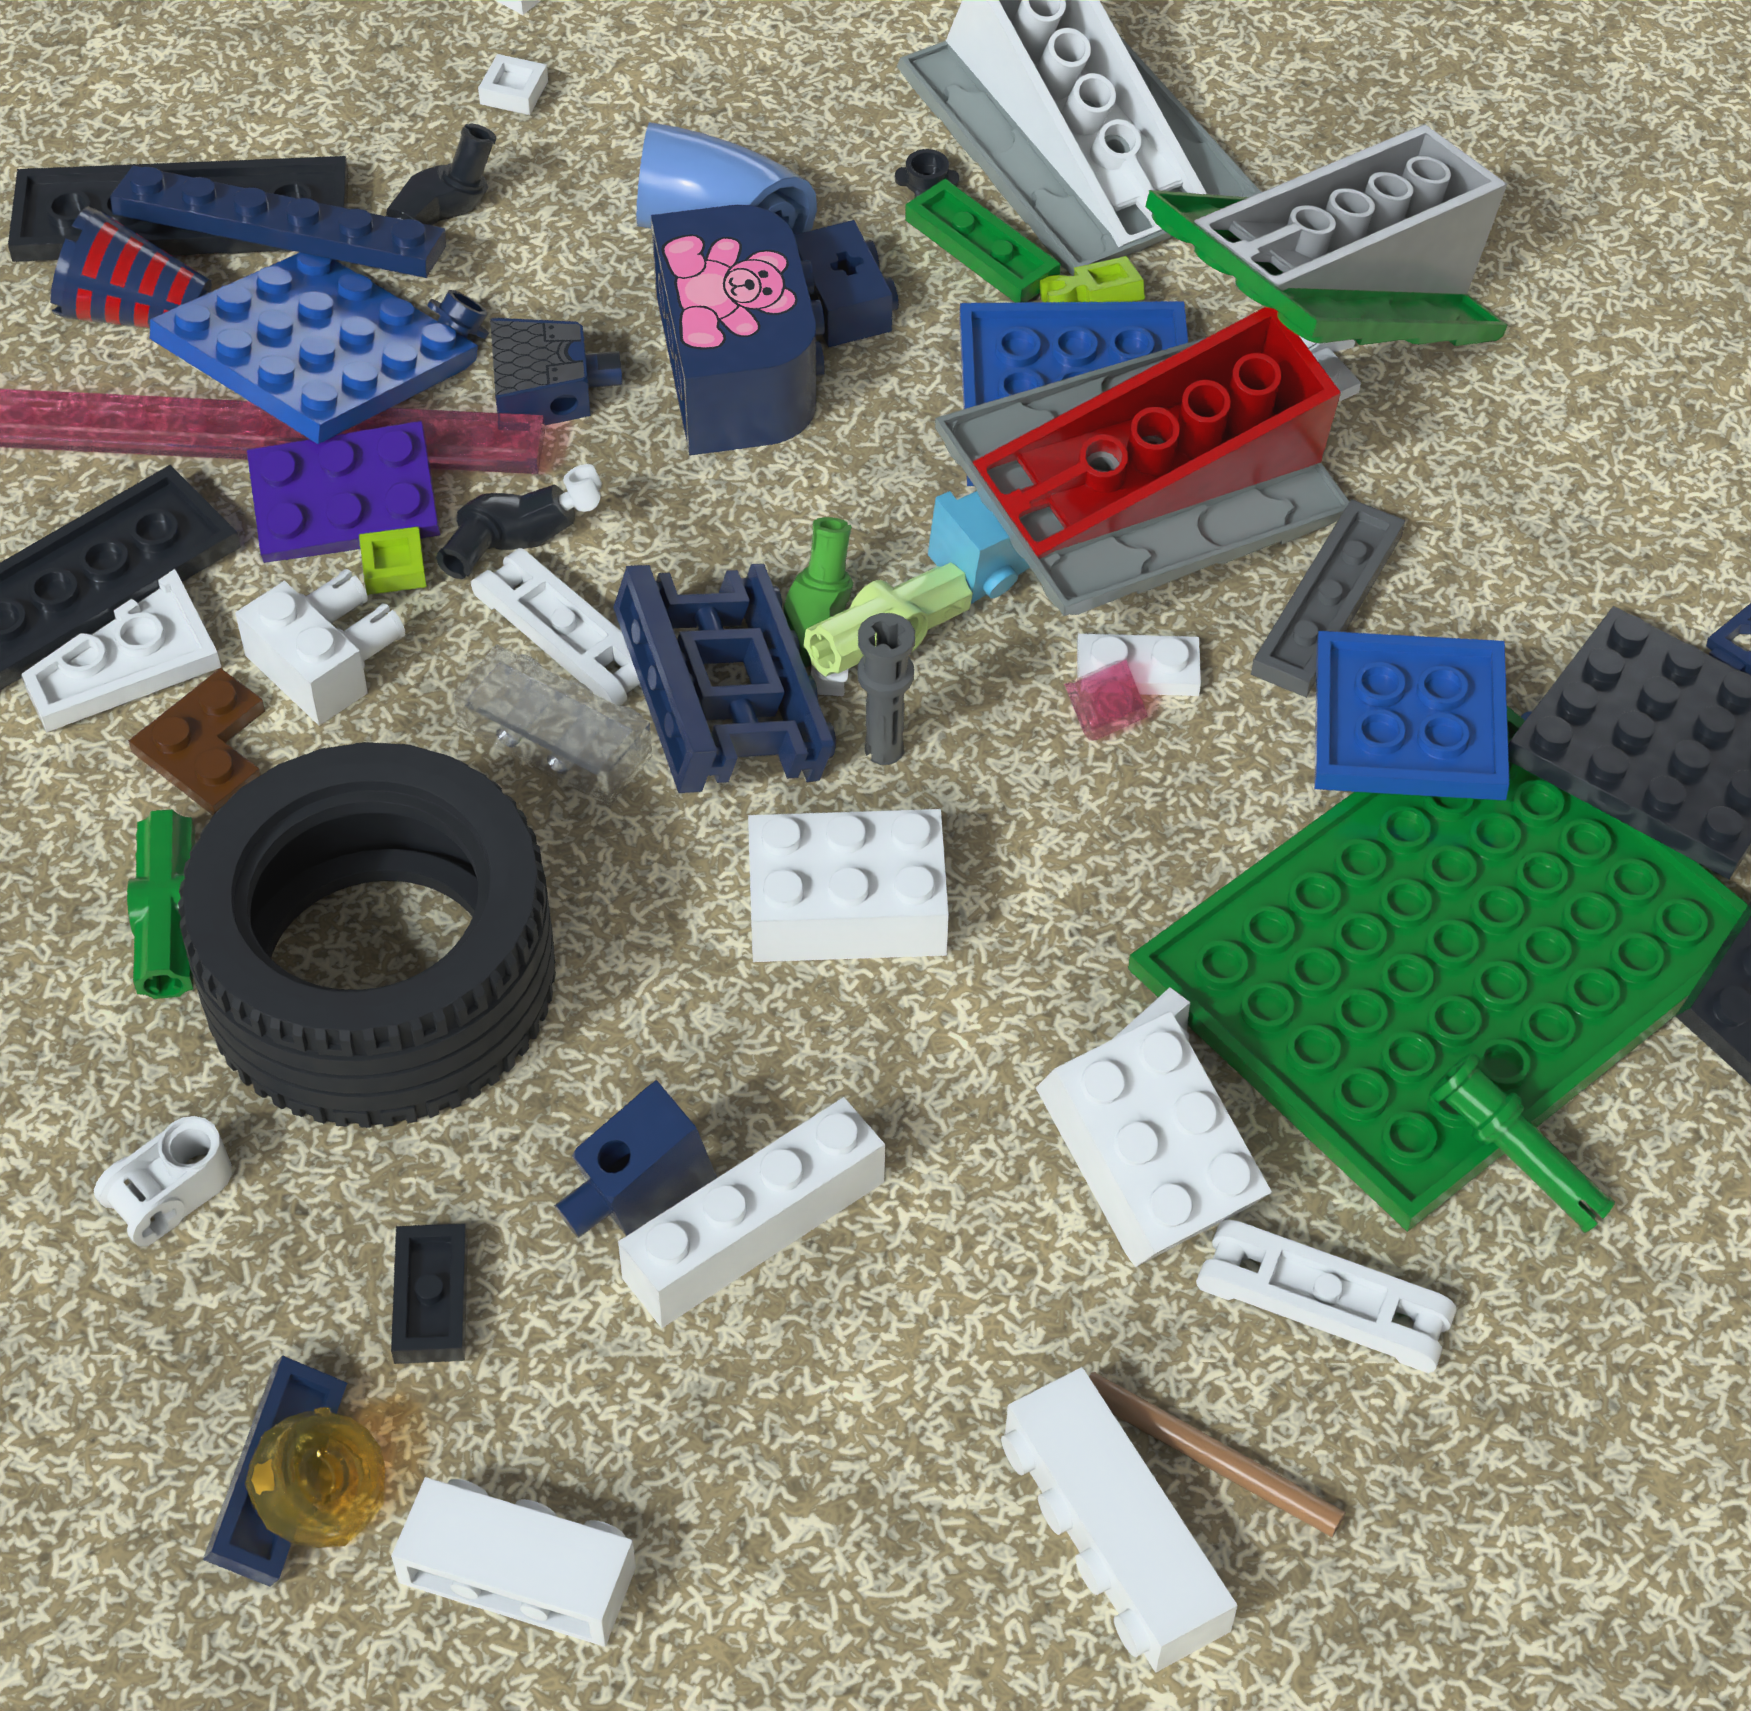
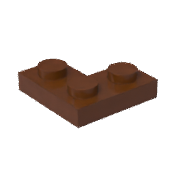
M219 668L128 740L131 752L211 815H214L240 788L261 775L260 769L226 742L265 712L263 699L222 668Z

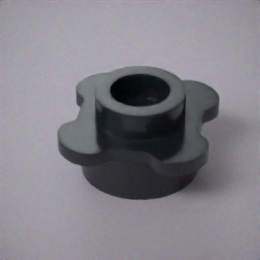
M921 149L911 153L906 160V167L898 168L895 172L896 184L909 188L915 193V198L943 179L948 180L956 187L959 185V174L954 170H949L947 157L933 149Z

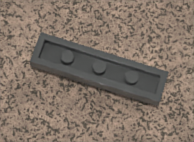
M1351 499L1253 659L1251 675L1307 698L1316 682L1318 631L1346 632L1400 541L1406 520Z

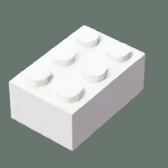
M941 809L748 815L753 962L947 956L949 914Z
M1171 1010L1054 1068L1036 1087L1124 1252L1135 1267L1208 1230L1221 1221L1227 1220L1246 1210L1272 1193Z

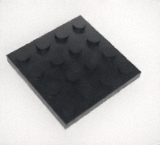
M1613 606L1508 744V761L1730 880L1751 848V675L1741 672L1700 651L1695 646L1684 643L1655 628L1641 618L1630 615Z

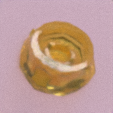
M323 1407L287 1417L260 1437L249 1464L245 1486L252 1504L266 1528L291 1543L314 1549L344 1547L368 1525L384 1505L386 1468L381 1447L367 1428L348 1416L331 1413L330 1408Z

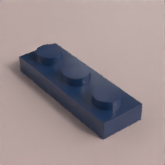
M283 1355L273 1365L204 1554V1561L269 1587L279 1580L347 1382ZM273 1458L275 1489L273 1492H263L259 1496L255 1494L253 1484L250 1481L253 1468L257 1462L263 1463Z

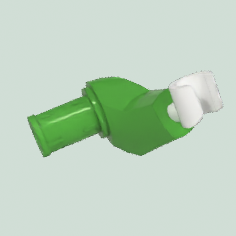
M822 517L813 521L809 566L797 575L790 587L784 604V616L790 630H794L798 636L800 657L804 666H811L810 675L815 679L818 695L844 696V682L848 679V669L839 674L833 673L825 677L812 666L809 653L803 645L807 628L843 612L851 598L854 582L845 569L852 526L848 525V522L833 517Z

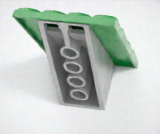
M1426 124L1251 197L1149 190L1145 207L1152 212V219L1162 230L1178 240L1193 244L1194 252L1204 263L1221 273L1234 276L1236 278L1235 284L1246 296L1263 306L1276 309L1278 311L1277 317L1288 329L1313 343L1321 344L1354 340L1359 345L1405 340L1417 345L1449 341L1454 346L1497 341L1504 336L1508 324L1467 294L1507 183Z

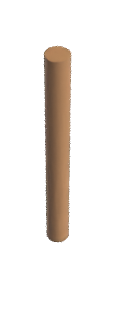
M1092 1372L1090 1374V1380L1114 1416L1333 1538L1345 1517V1511L1098 1373Z

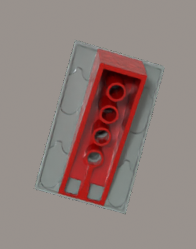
M1264 307L1209 337L935 418V429L945 442L950 456L967 474L977 489L982 503L993 512L1008 534L1015 551L1025 559L1042 584L1046 596L1060 610L1063 616L1069 614L1079 615L1136 591L1138 594H1141L1213 564L1228 563L1278 542L1282 545L1339 520L1349 500L1322 465L1321 461L1341 392L1300 336L1288 329L1279 320L1276 309Z

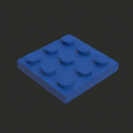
M1318 631L1316 646L1314 789L1506 800L1509 788L1505 641Z

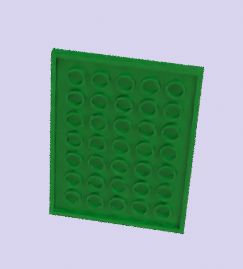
M1507 706L1509 744L1525 720ZM1508 761L1509 788L1506 800L1353 792L1138 948L1129 957L1128 970L1157 997H1160L1168 988H1172L1190 1002L1188 1026L1407 1232L1505 1154L1493 1142L1489 1145L1477 1142L1471 1136L1473 1127L1445 1100L1436 1102L1429 1095L1436 1083L1452 1066L1469 1052L1476 1054L1480 1058L1478 1067L1506 1094L1515 1092L1522 1099L1521 1104L1525 1108L1521 1114L1537 1128L1676 1016L1748 906L1747 903L1696 861Z

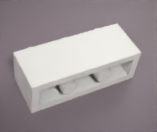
M427 1477L424 1478L391 1555L400 1584L604 1647L607 1645L636 1569L633 1540L626 1538L624 1533L618 1528L596 1520L586 1521L582 1525L557 1517L555 1512L547 1506L532 1500L521 1499L516 1504L496 1499L488 1496L487 1492L478 1485L462 1479H450L448 1483H444Z

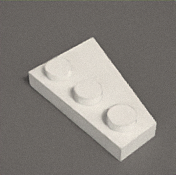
M175 569L158 580L160 588L139 603L131 598L115 609L116 619L92 635L80 633L21 674L26 690L46 733L221 668L218 652Z

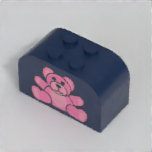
M728 205L651 215L656 298L689 456L773 445L797 436L810 424L816 411V376L825 374L822 345L820 341H816V336L824 335L825 328L820 300L811 301L809 296L814 294V276L811 261L800 260L796 239L791 227L777 214L751 205Z

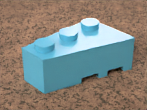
M950 491L935 498L928 556L939 567L951 562L965 573L967 585L973 593L971 604L985 595L993 599L1008 591L1017 581L1018 575L1029 569L1030 566L1015 551L1008 534L993 512L982 503L978 492H973L958 500Z

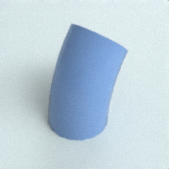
M648 123L638 182L636 212L638 227L652 229L651 215L728 205H751L769 210L780 216L791 227L794 235L811 231L817 212L816 193L807 180L792 170L762 154L723 139L679 127Z

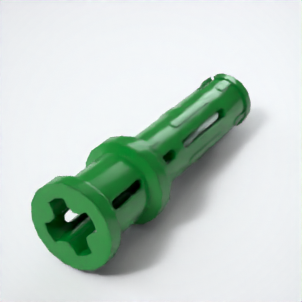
M1473 1052L1466 1054L1445 1073L1430 1091L1429 1095L1436 1102L1445 1100L1473 1127L1471 1136L1477 1142H1483L1485 1145H1489L1492 1142L1495 1143L1579 1225L1578 1228L1584 1233L1590 1231L1598 1224L1595 1220L1596 1215L1581 1200H1584L1602 1219L1611 1211L1615 1201L1603 1193L1521 1114L1525 1107L1521 1104L1522 1099L1515 1092L1506 1094L1478 1067L1480 1058Z

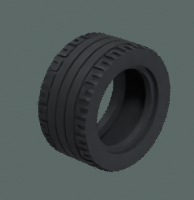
M362 742L322 748L280 763L240 788L212 816L209 823L203 828L199 841L194 844L190 851V859L185 863L183 871L185 879L180 884L179 893L181 899L178 902L181 916V933L201 1005L221 1055L225 1056L227 1065L233 1071L238 1070L239 1077L246 1086L253 1084L257 1095L262 1098L270 1096L273 1104L278 1108L284 1109L288 1107L293 1115L304 1117L305 1114L311 1115L314 1121L323 1124L326 1121L335 1122L336 1126L347 1127L348 1123H357L361 1128H371V1124H383V1127L394 1126L393 1122L406 1120L407 1123L417 1122V1118L427 1115L429 1118L439 1115V1110L449 1106L451 1109L461 1106V1102L467 1098L474 1099L480 1095L481 1088L487 1084L492 1086L500 1081L499 1076L504 1071L510 1072L515 1066V1058L518 1054L523 1056L528 1051L529 1040L536 1039L540 1031L539 1020L544 1021L548 1014L547 1003L552 1001V984L555 982L556 976L553 931L546 877L542 865L540 846L537 845L533 829L528 827L525 814L517 809L516 802L510 796L505 795L502 792V788L496 782L489 780L487 775L472 769L466 763L451 756L408 744ZM379 881H398L425 886L450 897L472 916L463 936L442 959L413 977L387 986L360 990L320 986L290 974L271 959L284 931L304 910L327 895L354 885Z

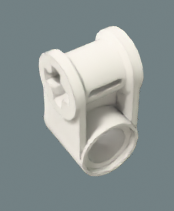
M197 1116L183 1117L172 1122L163 1132L130 1156L120 1159L104 1171L96 1183L94 1196L105 1208H114L128 1224V1236L137 1246L146 1247L178 1226L185 1216L217 1195L230 1180L232 1164L219 1132L213 1123L206 1118ZM197 1155H206L195 1164H185L189 1159ZM129 1179L130 1184L126 1186L124 1181ZM152 1216L155 1217L154 1222L150 1221V1218Z

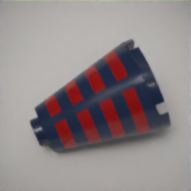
M86 207L80 212L72 227L82 230L78 240L75 242L65 239L53 277L50 303L57 305L52 310V313L66 319L150 328V319L210 293L212 283L207 277L102 211Z

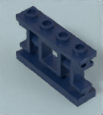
M751 564L746 578H741L738 570H727L719 593L678 595L670 572L658 573L655 581L650 565L626 566L613 608L678 793L702 792L707 777L712 775L715 776L717 783L729 782L738 757L778 755L787 779L799 778L802 770L807 783L820 781L828 759L832 758L835 753V731L832 724L825 721L818 703L815 679L813 676L807 675L800 657L798 636L788 626L782 610L781 592L776 585H772L765 564ZM743 618L748 629L726 630L723 628L724 626H741ZM698 628V631H680L676 639L673 629ZM744 663L751 682L750 685L711 686L704 664ZM779 708L783 721L758 722L757 718L775 717ZM731 719L733 724L714 725L710 733L707 720Z

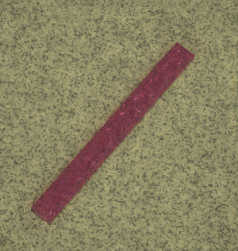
M0 389V447L248 460L247 450L309 440L306 436L250 401ZM389 408L339 433L345 434L422 421L430 469L538 474L545 436L544 415Z

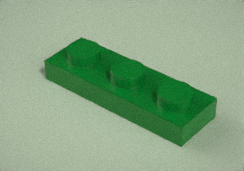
M943 179L905 205V221L1015 303L1027 302L1040 293V280L1048 276L1060 275L1061 263L946 179Z

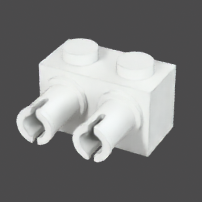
M348 569L341 571L337 577L307 596L297 593L284 580L235 612L245 656L319 726L368 694L363 670L365 668L364 661L395 640H400L405 636V628L394 610L390 611L389 606L384 603L344 631L335 628L331 624L357 606H361L368 601V596L362 583L356 575L352 577V572Z

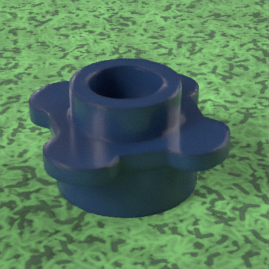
M448 290L441 303L434 299H430L428 302V307L440 315L437 323L450 326L456 333L465 338L469 334H474L486 339L489 335V332L481 326L488 312L470 297L455 290Z

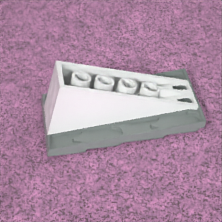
M962 0L946 41L900 57L897 68L936 117L940 118L972 160L979 164L997 190L1026 224L1028 223L1043 245L1071 276H1074V267L1124 257L1173 237L1154 222L1151 216L1152 212L1145 207L1149 190L1251 197L1261 193L1117 33L1100 0Z

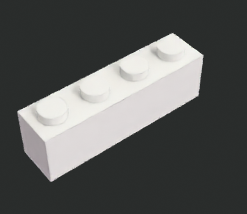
M844 1097L619 1240L622 1279L660 1327H665L883 1184L885 1143Z
M1083 1367L1008 1404L1006 1435L1001 1437L1004 1452L1013 1469L1021 1476L1030 1472L1042 1491V1494L1038 1495V1502L1050 1528L1057 1535L1067 1531L1080 1552L1075 1557L1076 1564L1087 1587L1095 1595L1105 1591L1115 1607L1118 1615L1114 1617V1624L1128 1652L1134 1657L1144 1653L1156 1673L1230 1633L1238 1606Z

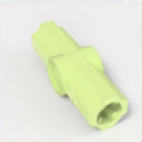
M951 562L942 567L937 566L895 587H892L883 580L872 581L856 595L849 609L807 628L803 645L809 653L812 666L825 677L833 673L839 674L859 664L864 656L858 646V630L862 622L870 616L879 613H894L907 619L915 630L913 652L921 644L929 629L969 610L973 593L967 585L965 573ZM875 633V647H876V636H877V633Z

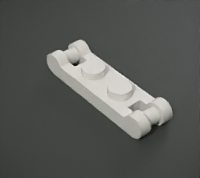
M518 548L503 559L504 566L494 573L486 570L471 581L472 590L477 598L491 610L495 608L589 689L593 698L610 712L627 701L628 692L636 686L641 687L622 631L524 549ZM518 584L521 585L520 587H518V588L515 589V590L512 589V588H514L515 586H517ZM614 660L621 668L612 674L605 666Z
M1224 1220L1220 1222L1212 1240L1213 1247L1216 1249L1213 1259L1206 1260L1203 1263L1196 1280L1200 1290L1226 1300L1234 1298L1396 1357L1401 1364L1426 1373L1434 1372L1442 1353V1346L1438 1342L1440 1334L1450 1329L1456 1313V1305L1448 1297L1239 1221ZM1252 1259L1260 1262L1261 1266L1258 1273L1239 1267L1241 1261ZM1395 1312L1409 1316L1414 1322L1412 1329L1392 1322Z

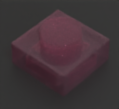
M1116 660L1064 684L1083 733L1089 741L1098 740L1148 717L1127 660Z

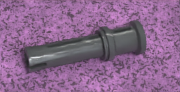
M879 613L870 616L862 622L858 630V646L864 655L858 664V681L867 692L866 756L871 754L870 760L873 763L890 765L896 763L904 754V693L914 681V664L908 655L911 654L915 646V630L912 624L903 616L894 613ZM875 633H877V636H876V647H875Z

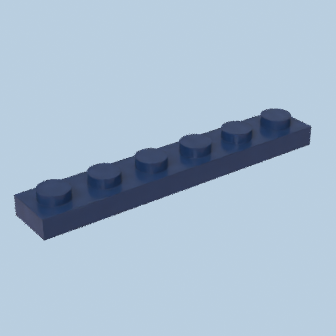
M133 165L110 195L114 215L424 278L428 277L446 248L445 228L422 224L417 220H402L372 214L363 209H347L318 203L308 198L298 199L264 192L258 188H243L213 182L204 177L193 178L163 172L154 167Z

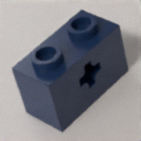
M855 220L795 234L800 260L811 261L814 276V294L809 296L811 301L820 300L825 328L823 337L828 348L892 332V311L899 308L897 290L891 277H883L880 271L876 247L872 240H864Z

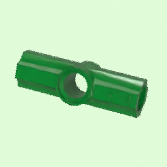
M173 809L151 811L146 819L137 822L136 878L129 879L127 905L130 927L134 935L133 983L136 992L153 999L181 997L185 992L193 990L194 978L181 933V916L178 902L181 899L179 893L180 884L185 879L183 872L185 863L190 859V851L195 844V827L192 817L177 814Z

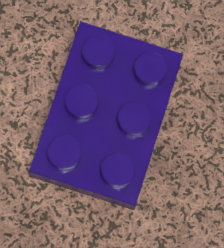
M422 421L339 434L320 444L309 439L247 450L260 555L264 563L361 549L359 534L419 527L421 539L441 535Z

